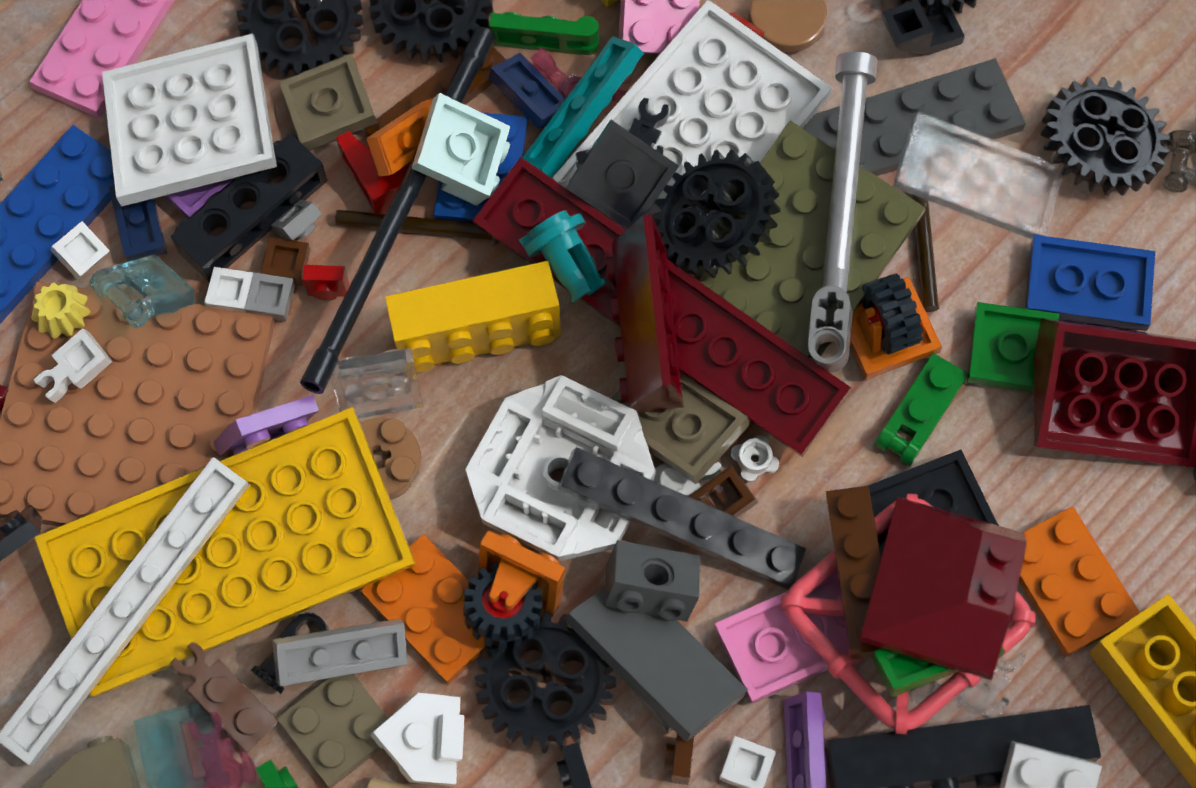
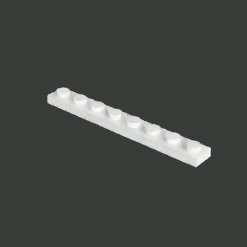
M213 457L0 731V743L28 765L34 766L250 486L248 482Z

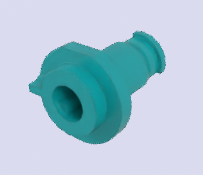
M564 210L534 227L519 241L530 258L541 253L543 254L559 282L568 289L572 296L570 300L574 304L584 295H591L608 282L606 278H601L593 257L577 233L586 224L584 218L580 213L570 217L568 212Z

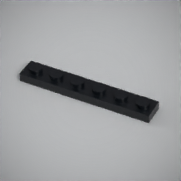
M578 447L572 450L557 488L785 589H790L795 583L806 548Z

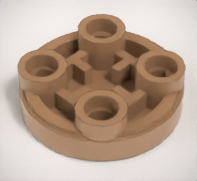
M752 0L749 21L765 32L762 37L764 40L784 54L787 52H797L812 46L822 38L827 19V7L824 0Z

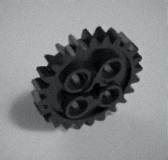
M239 0L240 5L244 8L237 11L238 21L242 22L238 26L240 36L253 33L257 42L260 61L266 58V71L270 72L278 65L281 78H285L289 70H294L295 75L303 73V70H310L343 57L342 51L354 54L355 48L351 40H361V30L356 28L363 26V15L358 14V12L362 11L361 0H294L300 16L303 19H307L308 29L313 38L318 42L317 46H313L310 43L300 19L294 17L292 5L288 0ZM272 6L283 8V11L278 15L273 16L265 13ZM324 21H331L336 24L333 29L328 31L317 27ZM289 38H298L302 41L297 47L293 48L283 45L284 41Z
M369 0L371 5L369 13L371 20H374L375 33H381L382 43L384 45L392 43L394 54H398L403 49H406L409 61L419 53L422 55L423 63L428 62L430 54H435L439 63H443L444 53L449 52L457 59V48L462 46L465 49L476 27L489 29V16H491V13H494L493 0ZM406 12L413 13L412 15L406 17L400 16L401 14ZM443 23L448 24V26L444 28L435 27Z
M1086 77L1082 85L1072 81L1068 89L1064 87L1060 89L1057 96L1053 97L1046 108L1047 112L1041 120L1045 127L1040 134L1048 138V141L1043 148L1047 151L1056 152L1050 161L1052 164L1062 162L1065 165L1061 172L1062 176L1068 175L1071 172L1076 175L1074 185L1076 186L1085 180L1088 182L1089 192H1093L1100 185L1105 196H1109L1115 187L1121 196L1125 195L1130 187L1137 192L1144 183L1150 184L1165 165L1163 160L1170 152L1168 148L1164 147L1170 140V136L1161 133L1167 123L1155 121L1154 119L1160 110L1158 108L1148 110L1145 107L1149 100L1148 97L1137 100L1134 97L1136 88L1132 87L1127 92L1122 91V84L1119 80L1113 87L1108 86L1105 77H1102L1096 86L1090 77Z
M730 149L726 157H724L719 150H714L712 159L708 161L701 153L698 157V165L693 167L686 161L684 162L686 173L683 175L674 173L672 176L675 181L673 186L666 185L663 189L667 194L666 198L655 201L661 212L654 213L652 216L658 225L657 228L666 246L668 260L685 272L690 270L697 278L701 277L704 270L712 278H716L719 267H722L728 275L732 274V263L735 261L746 267L745 255L751 253L759 256L760 252L756 244L759 241L763 243L771 241L764 232L766 229H773L778 226L770 215L781 212V208L774 201L780 194L773 186L775 183L773 178L760 162H754L748 154L744 153L739 157L734 150Z
M545 612L542 623H539L537 630L533 629V636L529 640L522 637L521 645L516 647L513 646L512 641H508L506 649H499V646L493 644L491 647L485 645L486 653L491 659H478L477 662L479 669L487 673L475 676L476 686L484 689L476 694L478 704H488L482 710L484 719L488 720L497 717L492 724L493 731L497 734L508 728L506 734L507 743L511 745L520 736L522 737L525 751L530 749L534 741H539L542 753L547 752L549 742L555 741L559 750L562 751V747L565 746V738L571 737L575 743L579 742L580 745V731L582 729L593 735L596 733L593 718L606 721L607 712L601 705H613L614 703L613 694L606 691L616 688V677L606 675L614 670L572 628L568 627V624L565 622L566 614H563L556 624L552 623L549 612ZM529 650H537L542 653L541 658L534 663H526L520 659L522 654ZM569 661H578L584 665L583 669L576 674H567L562 671L563 665ZM515 670L519 671L521 675L510 676L509 672ZM546 676L552 677L553 682H547L545 688L539 687L538 682H544ZM582 688L583 692L577 694L573 693L571 689ZM518 689L525 690L530 694L526 701L519 704L512 703L507 699L510 693ZM559 700L569 702L572 705L571 709L562 715L551 713L549 708L554 702Z

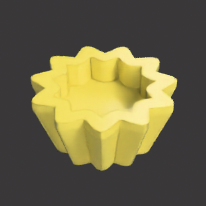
M53 282L49 287L43 286L41 293L35 295L31 319L38 323L39 333L49 332L53 339H56L61 334L71 337L74 328L85 327L83 318L91 313L84 306L88 297L78 293L76 286Z

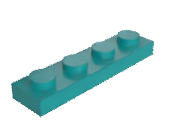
M612 36L524 155L523 159L553 178L556 172L565 164L567 157L578 142L587 135L589 127L600 112L609 105L612 96L625 78L634 71L635 65L644 52L635 43Z

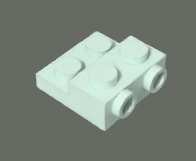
M439 93L433 98L412 169L443 182L441 190L477 206L485 199H489L498 188L500 178L496 174L499 164L504 161L509 151L510 143L506 140L510 126Z

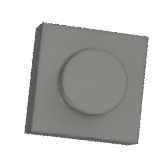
M299 200L277 219L271 227L280 238L292 241L295 238L300 240L314 230L316 227L314 221L322 213L313 202Z
M253 273L245 312L272 316L274 320L287 322L295 288L293 278Z

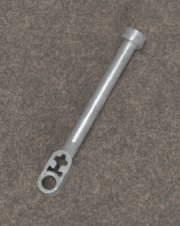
M855 51L841 53L836 59L835 79L842 83L823 282L822 288L816 292L812 300L808 350L811 359L830 373L841 370L849 358L853 312L847 294L863 120L867 85L876 81L878 61L871 54ZM831 303H838L839 309H836L834 312L835 328L829 326L826 310L830 309ZM825 342H835L840 346L838 353L831 358H823L817 354V351Z

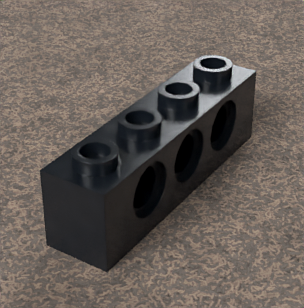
M291 133L282 141L273 143L277 167L236 177L235 181L226 189L214 193L207 200L205 207L198 213L181 221L176 227L175 232L170 236L178 253L209 283L214 267L227 269L273 229L271 225L299 200L305 201L328 181L323 163ZM275 177H285L284 180L279 183H269ZM246 202H256L249 209H239ZM218 227L226 228L219 235H210Z

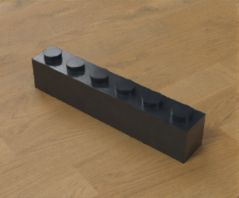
M1090 705L907 730V735L895 734L894 731L829 740L824 748L828 760L827 767L831 788H959V783L976 781L977 788L997 786L1001 784L1011 741L1093 762L1101 758Z

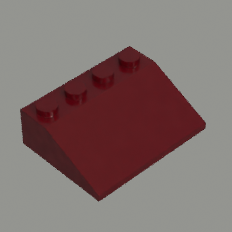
M652 214L643 215L612 242L613 256L606 257L609 281H616L617 296L611 297L612 317L614 322L620 321L622 337H615L616 355L618 362H625L626 377L619 379L621 399L623 403L629 402V407L636 410L637 413L684 407L666 246Z
M1041 318L1034 356V446L1195 468L1196 339Z

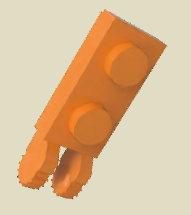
M433 99L419 103L366 138L379 176L394 174L412 161L418 149Z

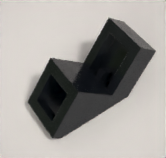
M915 0L882 11L881 14L896 48L930 55L963 44L965 35L951 7L948 8L946 17L941 15L939 9H934L930 16H926V12L924 13L919 1Z

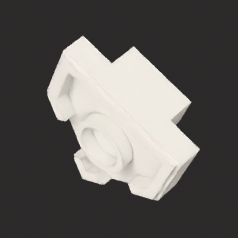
M418 693L370 734L378 746L384 748L399 766L398 770L409 783L453 786L456 784L457 762L462 760L464 715H460V697Z

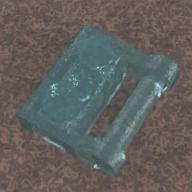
M155 254L100 269L92 274L89 281L90 287L98 295L106 296L122 311L123 319L134 328L145 325L152 316L162 313H173L179 308L195 304L194 289ZM126 284L140 299L133 300L118 285Z
M197 703L134 720L148 788H229L232 786L230 774L228 771H224L213 720ZM188 722H195L207 773L206 776L196 779L194 778L182 725Z

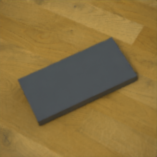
M605 588L571 610L566 617L565 622L685 742H688L743 699L748 691L677 620L671 621L659 616L638 612L627 613L620 609L605 607Z

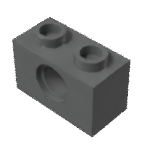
M617 540L606 564L604 606L620 609L627 613L638 612L659 616L666 620L687 622L699 599L700 556Z

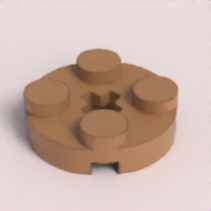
M372 418L360 422L373 456L374 452L380 450L385 454L389 453L391 455V458L385 460V467L379 468L390 500L403 495L411 487V483L415 480L417 473L419 475L422 466L421 451L416 437L405 427L402 421L395 418Z

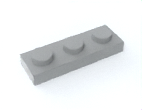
M400 619L272 639L276 682L279 686L407 665L404 622Z

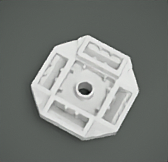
M563 375L545 381V384L506 397L465 469L482 524L502 534L512 536L520 543L540 553L549 554L558 561L613 549L616 541H621L631 521L557 489L560 482L551 479L550 474L556 469H565L572 450L578 447L653 480L655 468L642 432L637 411Z

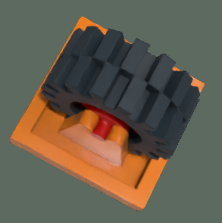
M894 273L862 285L861 288L865 295L863 297L864 300L852 317L850 349L865 380L930 357L933 353H940L942 345L909 276L900 279V275Z
M488 530L480 543L478 578L472 576L469 580L468 588L465 589L464 616L467 629L473 628L472 636L477 640L483 636L485 638L484 645L489 647L492 646L493 641H498L499 649H506L508 641H512L513 646L516 647L521 645L522 637L529 640L533 636V629L537 630L539 626L541 612H549L550 616L553 617L559 608L566 567L561 566L559 561L549 554H537L522 547L521 543L512 536L506 534L497 535Z

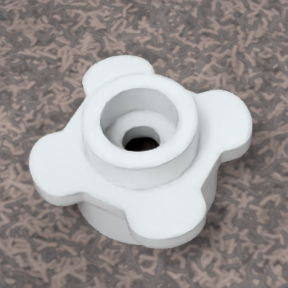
M755 436L742 445H735L731 450V458L738 462L742 470L741 478L746 482H754L757 476L766 472L775 473L779 468V460L773 456L769 440L764 436ZM758 456L759 461L753 462L751 457Z

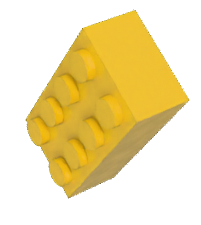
M548 261L385 296L403 372L409 370L415 373L426 372L434 368L436 364L450 361L454 364L466 363L473 360L477 355L490 352L494 355H502L513 351L517 346L526 344L543 346L553 342L555 338L561 337L560 307Z
M1168 593L1099 641L1089 654L1191 787L1196 788V627Z

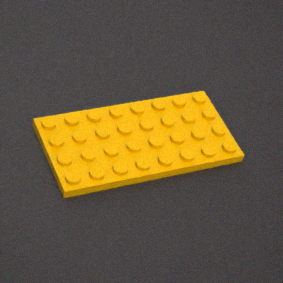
M353 407L220 461L248 482L250 486L90 692L92 697H99L171 667L170 662L174 658H177L180 663L193 658L194 655L186 648L192 642L198 644L204 653L416 566ZM204 468L34 537L71 640Z

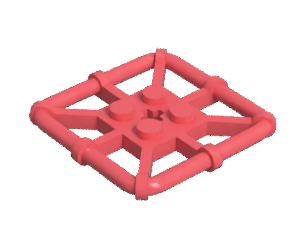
M907 494V498H904L932 506L925 500L918 499V494ZM896 501L874 517L877 537L889 528ZM834 551L798 579L787 591L786 595L781 597L780 609L785 611V615L791 625L829 665L828 671L835 679L841 678L879 721L887 727L895 729V734L907 735V730H913L921 726L966 687L972 689L981 681L978 676L960 671L954 673L952 677L913 710L908 712L909 691L897 695L896 711L892 709L854 668L863 658L851 660L850 651L841 654L805 615L845 617L842 600L805 598L807 594L837 571ZM1016 592L1012 616L1003 642L1005 654L1022 641L1030 628L1035 626V613L1030 611V607L1018 592Z

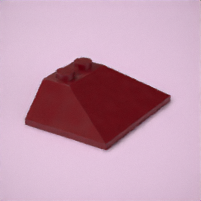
M897 497L859 641L992 680L1012 616L1027 545L1024 533Z

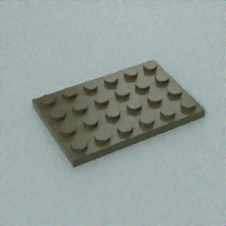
M789 121L760 162L775 181L773 186L780 194L774 201L781 208V212L770 215L778 226L777 228L766 229L764 232L771 241L769 243L759 241L756 244L760 252L759 256L751 253L745 255L746 267H743L737 261L733 262L732 274L728 275L722 267H719L716 278H712L705 270L700 278H697L690 270L687 273L811 359L808 350L813 297L822 288L836 150L794 122ZM860 165L847 294L853 314L864 300L865 294L861 288L862 285L875 281L881 276L926 210L924 206ZM831 303L830 309L826 310L829 326L834 328V312L836 309H839L838 303ZM834 342L823 343L819 347L817 354L824 357Z

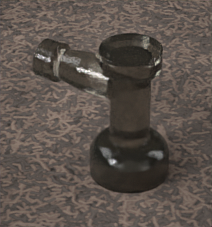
M1175 130L1168 134L1170 140L1166 145L1173 155L1169 175L1164 177L1163 187L1171 192H1184L1187 190L1188 184L1196 186V170L1187 167L1189 156L1196 153V134L1186 130Z

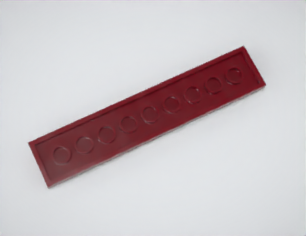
M520 157L473 219L474 224L529 264L546 261L543 254L541 253L530 258L519 239L526 236L534 227L561 211L566 210L570 217L580 213L586 224L577 233L593 257L601 278H606L608 282L591 295H584L580 300L621 328L620 321L614 322L612 317L611 297L617 296L616 281H609L606 257L613 256L612 242L626 230ZM667 259L680 371L746 415L751 422L803 457L851 392V387ZM550 267L553 281H555L568 291V289L559 282V280L557 279V277L555 276L554 272Z

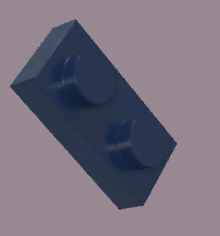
M521 53L499 63L490 70L489 79L538 129L545 127L566 100Z
M115 186L109 187L127 262L132 263L166 254L167 249L155 198L121 206L116 198Z

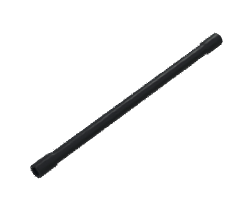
M476 27L462 53L461 62L444 94L445 96L463 103L479 68L483 66L495 42L496 37L492 31L485 27ZM415 155L320 347L314 352L300 380L302 387L312 393L322 394L338 364L339 355L427 177V175L412 169Z

